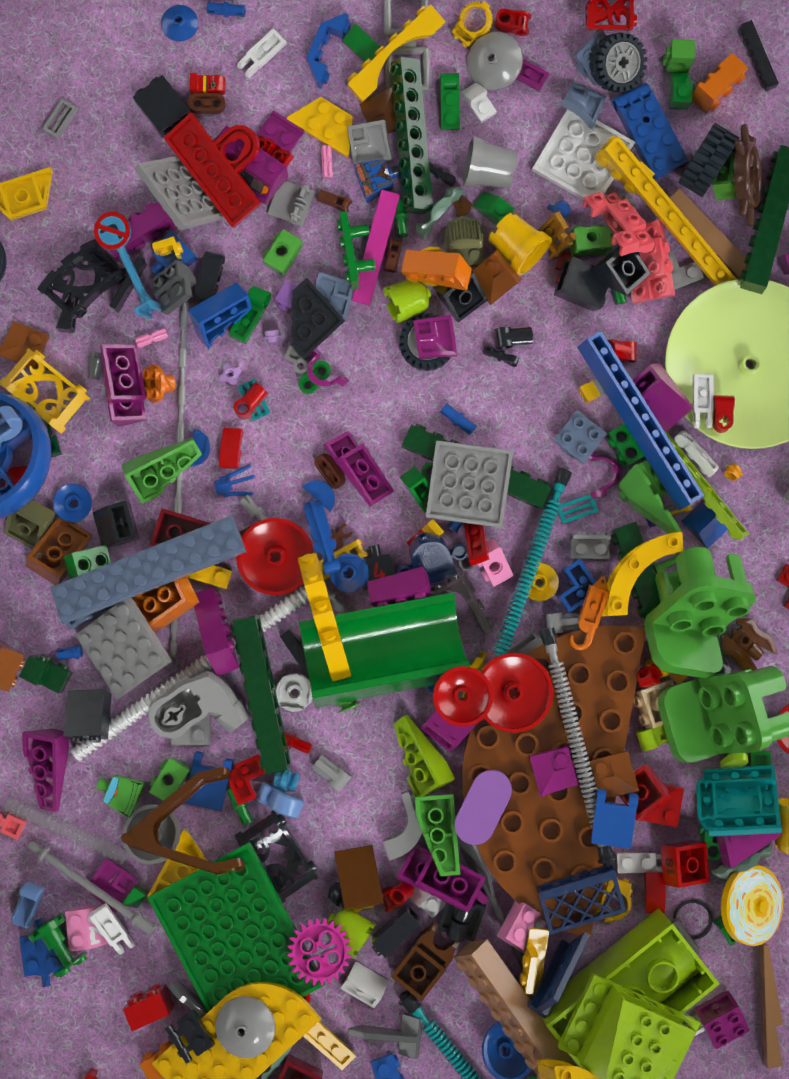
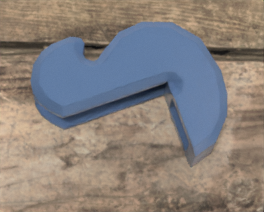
M10 406L0 407V414L2 416L0 418V447L3 441L17 436L23 427L22 420Z
M267 782L261 783L256 794L258 802L290 818H298L305 804L302 798L291 796Z
M30 881L22 885L18 893L21 895L11 917L13 924L26 929L32 925L35 913L44 896L45 889L42 886Z

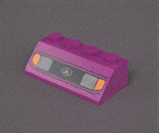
M226 125L214 141H216L230 127ZM242 139L231 142L227 146L226 156L230 161H235L239 158L241 150L244 148V141ZM260 148L257 157L239 173L258 199L265 205L288 178L287 166Z

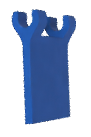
M196 751L194 753L189 780L198 772L216 768L201 764L203 752ZM226 758L223 767H227L231 773L234 759ZM229 779L205 784L184 803L222 812Z
M597 788L591 843L631 849L638 794L629 793L628 805L605 802L606 790Z

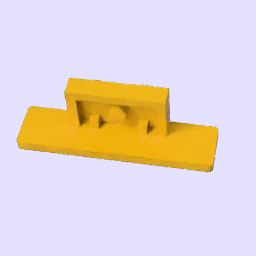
M529 928L526 952L522 961L523 971L520 974V986L530 1000L543 974L549 930L547 928Z

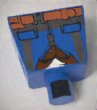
M384 159L354 164V170L366 203L379 197L381 190H392V179L401 176L399 166L387 168Z

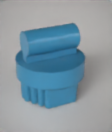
M291 770L276 772L273 787L279 788L284 792H287L288 789L295 791L300 775L297 773L292 774Z

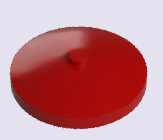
M268 518L253 524L245 531L241 538L247 552L236 556V561L242 578L250 587L267 595H283L296 590L304 583L298 558L314 553V549L309 536L299 525L283 518Z
M505 653L488 661L480 670L489 680L493 690L492 707L484 718L491 726L504 732L518 733L532 729L546 717L553 701V685L547 670L536 659L520 653Z

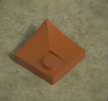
M498 250L472 270L490 305L522 280Z
M13 321L0 347V356L18 363L26 354L28 348L33 352L38 350L43 354L50 336ZM31 359L25 367L30 369L31 365L36 370L38 363Z
M628 751L590 761L596 786L599 789L606 790V799L639 791Z

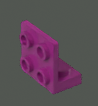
M729 990L694 1008L715 1049L725 1046L727 1043L750 1031L740 1007Z

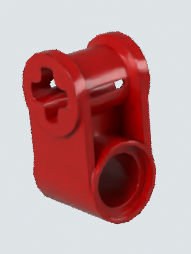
M503 8L497 12L494 26L500 32L527 36L529 34L528 23L531 19V14L526 11ZM504 18L507 22L503 23L499 19Z
M714 395L713 429L718 433H725L732 427L734 422L735 397ZM722 419L724 423H727L725 426H723V423H719Z
M401 881L383 889L382 897L385 912H390L405 903L414 894V887Z

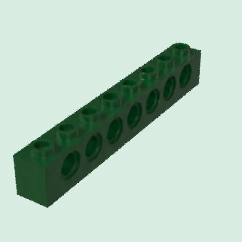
M399 57L391 62L390 73L392 74V92L396 118L395 128L397 131V148L399 151V168L401 173L400 184L403 195L402 204L404 206V213L425 214L432 210L433 199L420 59Z

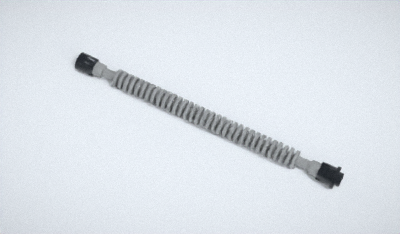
M554 627L539 631L546 653H549L551 665H548V668H553L549 672L554 673L551 675V678H555L552 680V683H557L553 687L558 688L554 690L555 693H559L556 695V698H561L557 702H562L558 706L563 708L560 710V713H565L561 717H566L562 721L567 723L564 724V728H568L565 732H570L566 736L571 738L568 739V743H572L569 744V747L573 748L570 750L571 753H574L572 758H576L573 759V762L577 763L574 766L578 768L576 773H579L577 774V777L580 778L578 781L582 783L580 788H583L581 793H584L582 796L586 798L584 799V803H587L585 808H588L586 811L590 813L588 818H591L589 823H592L590 827L593 828L596 806L595 795H597V791L594 790L597 787L593 786L596 784L595 781H591L594 780V776H590L593 772L588 771L592 768L587 766L590 764V761H586L589 757L584 756L588 754L587 751H583L586 749V746H581L585 742L580 741L584 739L583 736H579L582 734V731H577L581 727L576 726L580 724L579 721H575L578 720V716H573L577 712H572L576 708L575 706L571 707V705H574V701H569L573 697H568L572 693L571 691L567 692V690H570V686L566 687V685H569V682H564L568 678L567 676L563 677V675H566V671L562 672V670H565V667H560L564 663L559 662L556 652L558 651ZM597 844L598 863L603 864V867L614 865V861L618 858L617 855H614L612 847Z

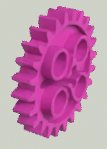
M315 918L314 924L307 920L306 927L300 924V932L294 930L296 937H289L293 944L287 945V948L292 950L286 956L292 957L288 964L295 965L291 971L293 973L299 971L298 979L305 976V983H308L311 979L312 985L315 986L317 980H319V984L323 986L324 980L331 984V977L338 980L337 973H345L342 967L343 965L349 966L345 960L352 957L347 954V951L351 950L352 947L346 946L350 939L343 938L347 932H339L340 925L333 927L334 921L331 920L327 925L326 918H323L321 923L318 918ZM327 932L330 938L327 943L323 944L320 938L323 933ZM305 940H309L311 943V948L308 951H303L302 943ZM332 944L336 945L332 949L322 951L321 956L314 954L303 960L302 958L307 954L317 952V947L324 949ZM331 952L336 954V960L333 963H329L327 960L328 954ZM315 959L318 966L315 970L310 971L309 962Z

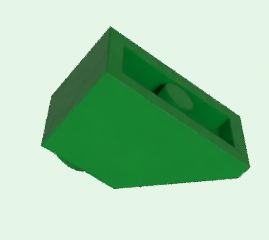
M670 72L669 109L688 110L690 107L693 90L690 73Z
M484 191L472 205L474 209L495 225L507 214H513L515 209L499 196Z
M414 466L399 478L425 513L427 511L430 485Z

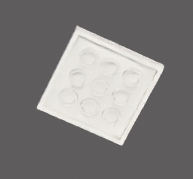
M567 109L533 166L532 171L584 200L585 196L598 192L605 195L614 178H612L606 168L598 165L593 156L613 135L615 137L619 136L629 150L632 149L635 141L596 120L593 129H591L579 116Z

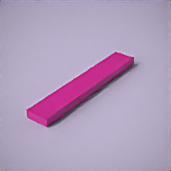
M381 190L363 260L374 258L376 270L359 273V289L354 290L353 302L371 305L398 206L399 194Z

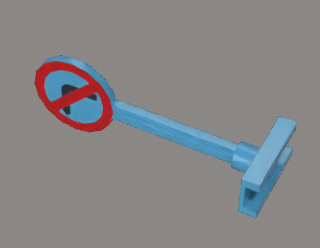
M110 211L102 214L94 225L95 239L105 249L118 251L140 297L141 305L134 308L137 316L152 319L151 313L155 310L162 312L161 303L152 301L150 295L147 294L125 248L131 237L130 222L124 215L118 212Z

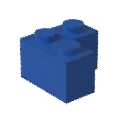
M581 559L576 560L562 570L572 587L557 596V599L567 613L572 612L584 603L589 586L596 582Z

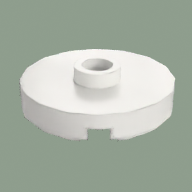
M291 673L282 677L277 683L276 694L278 703L285 710L291 712L301 711L312 702L310 680L306 676L299 673ZM292 689L298 690L297 696L291 694Z

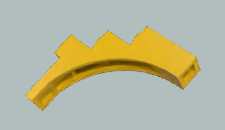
M306 554L299 557L298 562L332 682L351 677V672L317 554Z

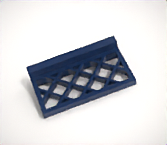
M613 865L600 866L535 886L550 935L626 912ZM613 880L614 887L611 892L602 889L605 882ZM587 887L596 889L592 898L583 895ZM571 892L577 895L572 904L564 900L566 894ZM599 892L608 895L604 904L595 901ZM581 897L589 901L585 910L576 907ZM553 898L558 902L552 910L546 907L545 900ZM612 898L619 901V908L610 909L607 907ZM561 903L570 907L566 916L557 912ZM592 904L601 907V910L596 915L588 913ZM573 910L582 913L579 920L573 921L569 919ZM555 915L563 919L560 926L552 928L551 921Z
M582 933L569 943L563 939L559 942L528 1005V1008L541 1017H547L552 1005L559 1001L590 936L588 933Z

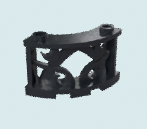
M96 239L82 244L78 252L74 253L72 251L60 261L63 265L60 268L58 267L56 272L51 270L37 288L38 291L48 296L61 308L71 320L82 318L86 314L87 308L96 298L112 286L121 284L126 278V268H121L99 248L100 245ZM87 261L88 265H84L82 262ZM75 267L81 270L94 269V283L87 286H73L75 282L73 269ZM65 276L71 277V280L68 285V280L63 279ZM53 290L63 293L62 299ZM68 294H71V304L73 300H79V304L74 309L65 303Z
M272 810L269 816L242 833L240 831L234 836L239 847L248 842L251 843L282 903L286 901L285 898L313 879H318L315 872L318 868L312 860H308L302 848L285 825L287 821L282 814L278 815ZM275 823L278 827V832H272L270 828L269 836H265L263 830ZM260 833V836H261V837L252 839L253 837H255L256 835H258V834ZM282 833L285 834L287 839L280 838ZM269 843L289 848L286 869L282 865L275 863L265 865L264 862L270 853ZM262 844H264L266 852L264 854H259L258 849H263ZM296 852H297V854H298L299 857H300V859H298V860H295V853H296ZM298 866H303L307 874L295 880L291 872L293 871L294 874L300 875L301 873L297 868ZM273 869H279L284 874L281 875V873L278 872V876H274L272 874ZM289 879L292 884L281 890Z

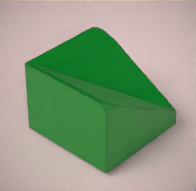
M137 884L132 888L123 905L138 908L149 892Z

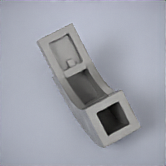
M409 790L401 792L408 814L405 828L399 834L383 839L389 860L408 853L417 844L422 834L414 809L415 796L414 793L410 794Z

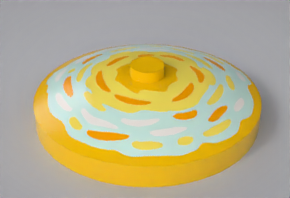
M756 865L748 871H734L731 874L722 893L721 916L726 931L736 942L749 946H758L765 943L773 936L779 926L783 912V895L776 876L766 867Z

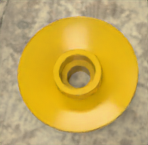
M539 563L540 566L536 567L538 572H535L537 573L536 577H534L535 580L532 581V589L527 596L534 601H545L556 593L559 580L552 567ZM541 580L543 585L538 587L535 582Z

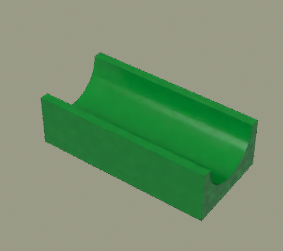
M454 592L334 615L351 672V677L332 682L315 620L299 622L315 708L435 685L439 677L447 670L458 666L470 667L460 638Z

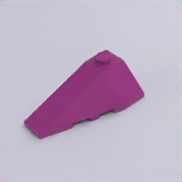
M53 728L24 731L22 733L24 757L28 758L30 765L28 771L34 778V791L40 809L58 812L69 753V739L64 737L63 730Z

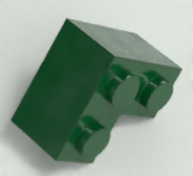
M42 653L41 655H30L19 677L34 685H42L59 694L63 693L73 672L68 670V665L61 662L56 664L51 661L53 658Z

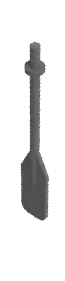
M457 835L458 847L468 868L486 877L481 889L488 896L489 902L502 927L506 917L494 894L491 876L476 845L465 843ZM511 946L513 953L523 971L522 961L524 955L523 953H521L520 951Z

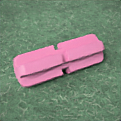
M323 145L321 146L323 178H332L331 146Z
M161 328L151 332V334L147 333L136 337L135 341L137 346L142 348L153 344V341L158 342L168 338V333L165 328Z

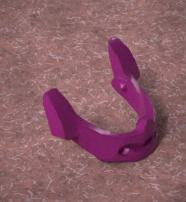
M314 349L309 354L312 357L308 363V377L311 382L319 386H331L337 383L342 387L349 382L346 377L341 376L331 382L319 380L312 370L313 364L318 360L321 352Z
M594 451L587 460L597 461L600 459L608 461L612 465L611 468L614 472L610 483L591 492V498L596 499L607 496V490L617 485L622 476V467L618 460L608 455L597 456Z

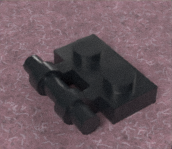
M195 1009L176 1021L179 1029L175 1030L172 1024L165 1028L169 1035L167 1038L170 1042L174 1043L178 1050V1056L182 1057L186 1064L193 1059L189 1053L191 1050L194 1051L196 1056H199L215 1045L214 1040ZM182 1034L185 1036L186 1040L189 1043L186 1046L183 1044L182 1040L179 1037Z

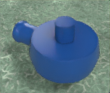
M558 201L555 205L548 204L547 210L553 211V214L560 212L563 218L568 217L571 211L570 205L566 201Z

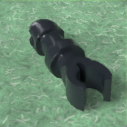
M429 162L430 173L435 175L436 179L440 178L444 183L453 187L456 177L450 173L443 172L442 168L438 169Z
M490 346L484 347L486 349L483 350L484 355L497 358L499 362L502 360L512 367L517 366L519 357L505 354V351L502 350L497 351Z

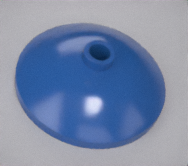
M498 1021L488 1029L483 1039L482 1057L484 1064L490 1074L496 1079H523L531 1069L525 1063L526 1059L515 1049L511 1038L503 1032V1027Z

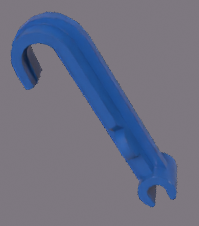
M309 500L308 503L303 504L312 539L316 542L314 544V551L322 555V567L325 575L338 572L341 569L338 559H335L333 553L337 544L334 539H330L332 533L323 504L320 500Z

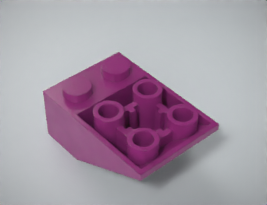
M660 363L650 364L632 380L665 432L694 408Z
M434 709L420 729L451 752L476 724L466 727L449 724Z

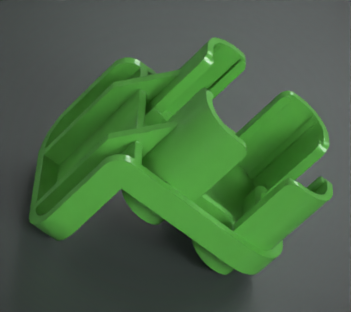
M702 547L686 549L676 557L681 586L673 591V586L669 582L667 572L660 571L656 575L655 581L660 604L646 616L644 626L651 658L658 668L668 673L699 678H709L721 670L723 660L717 636L722 635L726 631V626L734 619L747 615L750 612V607L756 601L753 587L747 583L742 560L739 555L730 553L726 556L731 579L716 576L711 552L707 548Z
M767 666L753 671L746 669L738 672L715 674L709 678L698 677L664 688L658 697V708L672 755L680 762L691 763L718 754L758 752L768 748L771 742L788 737L789 712L768 718L762 697L786 689L787 684L782 672L775 666Z

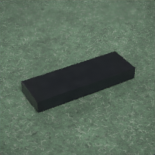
M138 257L133 265L140 278L147 264ZM127 274L109 304L112 310L119 313L134 288L129 274Z

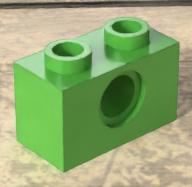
M672 39L670 45L666 47V53L662 56V66H665V72L689 71L695 59V40Z
M599 224L592 227L576 226L571 230V232L576 234L574 243L569 247L571 257L607 255L613 248L609 226Z
M283 229L281 233L275 235L273 239L274 244L271 249L268 248L265 251L263 263L266 267L284 277L302 249L303 241ZM280 249L287 250L283 256L277 255V251Z
M174 757L163 761L159 768L162 770L158 777L155 776L149 785L152 787L149 792L163 801L182 786L191 771L190 767ZM166 774L173 776L174 781L172 784L165 782Z

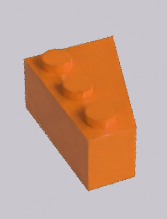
M733 53L724 59L713 73L708 74V78L703 83L700 82L692 94V101L706 114L710 110L714 111L721 104L719 100L723 96L727 98L734 90L732 87L736 83L738 85L741 84L747 77L745 73L749 67Z
M406 250L401 272L409 281H420L466 291L472 271L460 253Z

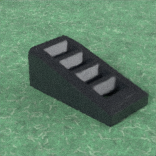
M69 294L66 304L74 309L78 305L79 300L75 299L71 304V294ZM62 310L56 329L59 332L74 333L76 319L71 320Z

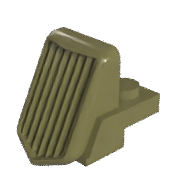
M460 216L449 221L447 226H444L446 253H460L468 265L481 264L484 261L482 224H479L478 220L466 216Z

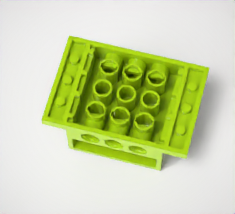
M592 973L557 1046L560 1050L576 1056L583 1067L600 1079H674L701 1023L691 1016Z

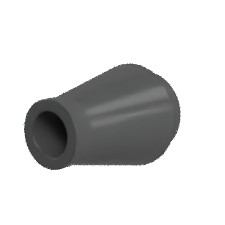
M90 352V356H88V378L100 380L103 371L101 353Z

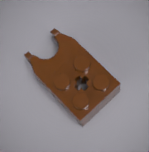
M436 921L430 927L420 932L391 970V978L420 1001L424 1000L446 971L460 943L453 940L446 946L436 945L433 942L435 931L439 926V923ZM415 968H422L421 973L419 971L417 974L415 973Z

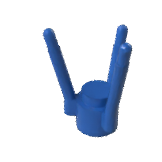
M251 464L226 476L219 477V480L214 481L217 495L223 494L224 498L229 496H246L248 494L252 496L253 492H230V490H233L232 485L253 479L255 475L232 481L229 479L251 468Z

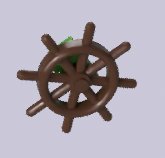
M743 124L741 126V140H736L734 143L736 152L729 155L712 182V187L717 200L735 199L737 195L740 205L739 214L741 216L746 215L747 225L753 226L755 223L754 209H758L761 198V164L756 147V138L753 136L749 138V127L747 124Z

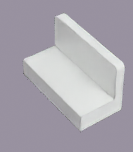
M355 962L340 989L370 1007L375 1008L381 1000L389 981L360 963Z

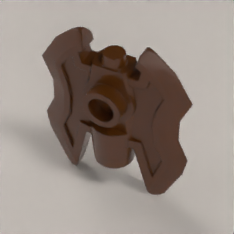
M747 618L737 619L735 622L737 625H740V628L731 630V638L726 634L722 635L723 651L737 661L740 669L756 670L757 667L751 657L757 661L763 656L764 651L759 646L773 654L777 653L776 646L772 637L757 627L755 620Z

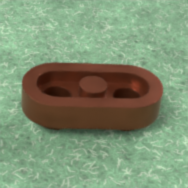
M193 93L188 98V106L196 114H220L226 108L225 99L219 93ZM200 102L201 105L199 107H196L195 103ZM215 102L220 103L218 107L213 106Z
M323 453L315 458L316 468L332 488L338 489L345 484V474L329 454Z

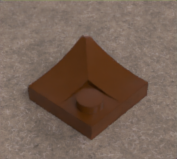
M392 87L378 96L360 103V108L367 123L385 120L388 134L396 131Z

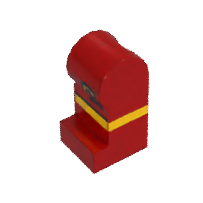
M190 73L191 94H225L226 78L224 76Z

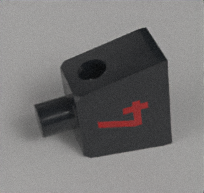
M379 544L368 546L370 558H365L369 569L367 582L397 574L390 555H381ZM366 584V586L363 588L364 591L368 590V585H367V584Z

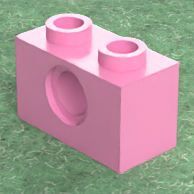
M493 538L487 542L490 560L477 565L484 570L481 572L486 582L490 581L493 587L514 575L500 546Z

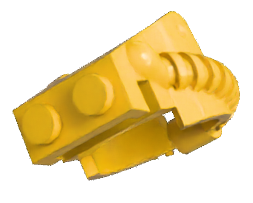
M473 1L468 3V5L466 4L462 8L463 10L460 11L459 21L452 30V36L456 40L460 39L464 47L468 46L470 48L476 40L490 31L491 24H493L491 10H489L490 5L485 1L482 3L480 1ZM476 8L483 9L486 14L484 27L476 32L468 31L465 27V20L470 14V10Z
M617 879L621 894L624 897L626 912L604 918V922L612 924L613 921H620L630 913L629 911H631L632 897L630 896L633 890L631 889L629 879ZM613 880L607 881L603 885V889L611 892L614 887ZM599 892L597 902L603 904L607 895ZM596 906V912L599 913L601 907Z

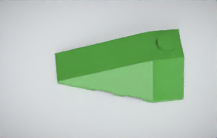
M191 438L140 455L122 464V469L140 502L144 504L160 496L164 492L163 489L170 483H173L176 477L183 470L189 468L202 453L194 439Z
M638 464L634 465L619 483L620 492L618 495L623 502H627L632 509L668 534L681 532L669 510H663L664 506L660 496L653 494L648 477Z
M454 794L414 797L416 819L439 875H460L458 841L455 831Z

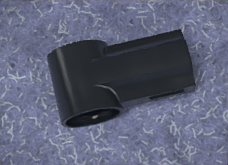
M499 327L494 329L496 349H502V347L508 349L517 345L533 344L532 327L513 329L511 327Z

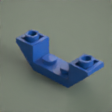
M344 13L322 22L308 52L307 64L319 89H322L323 84L328 83L330 77L328 66L320 63L323 55L321 50L323 45L328 44L330 34L343 38L344 33L347 34L351 27L349 14Z

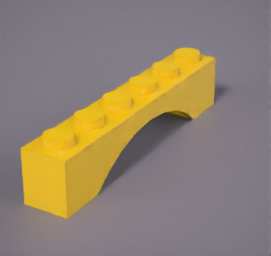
M431 4L427 8L425 6L421 7L416 12L418 17L413 21L409 19L402 26L404 30L400 34L397 32L389 38L390 43L386 47L382 45L375 52L376 57L372 61L370 59L366 60L361 65L363 69L358 74L354 72L347 79L349 83L346 87L361 103L377 89L381 68L386 59L396 49L410 41L430 38L444 25L446 21Z

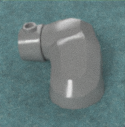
M206 670L179 682L164 696L155 701L149 710V723L153 730L161 737L174 739L182 736L193 724L201 721L209 714L214 716L215 720L230 733L242 725L250 717V713L242 700L236 696L233 689L219 675L217 676L211 670Z

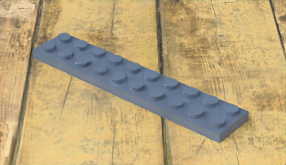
M231 515L52 586L50 589L62 624H66L247 551L235 518Z

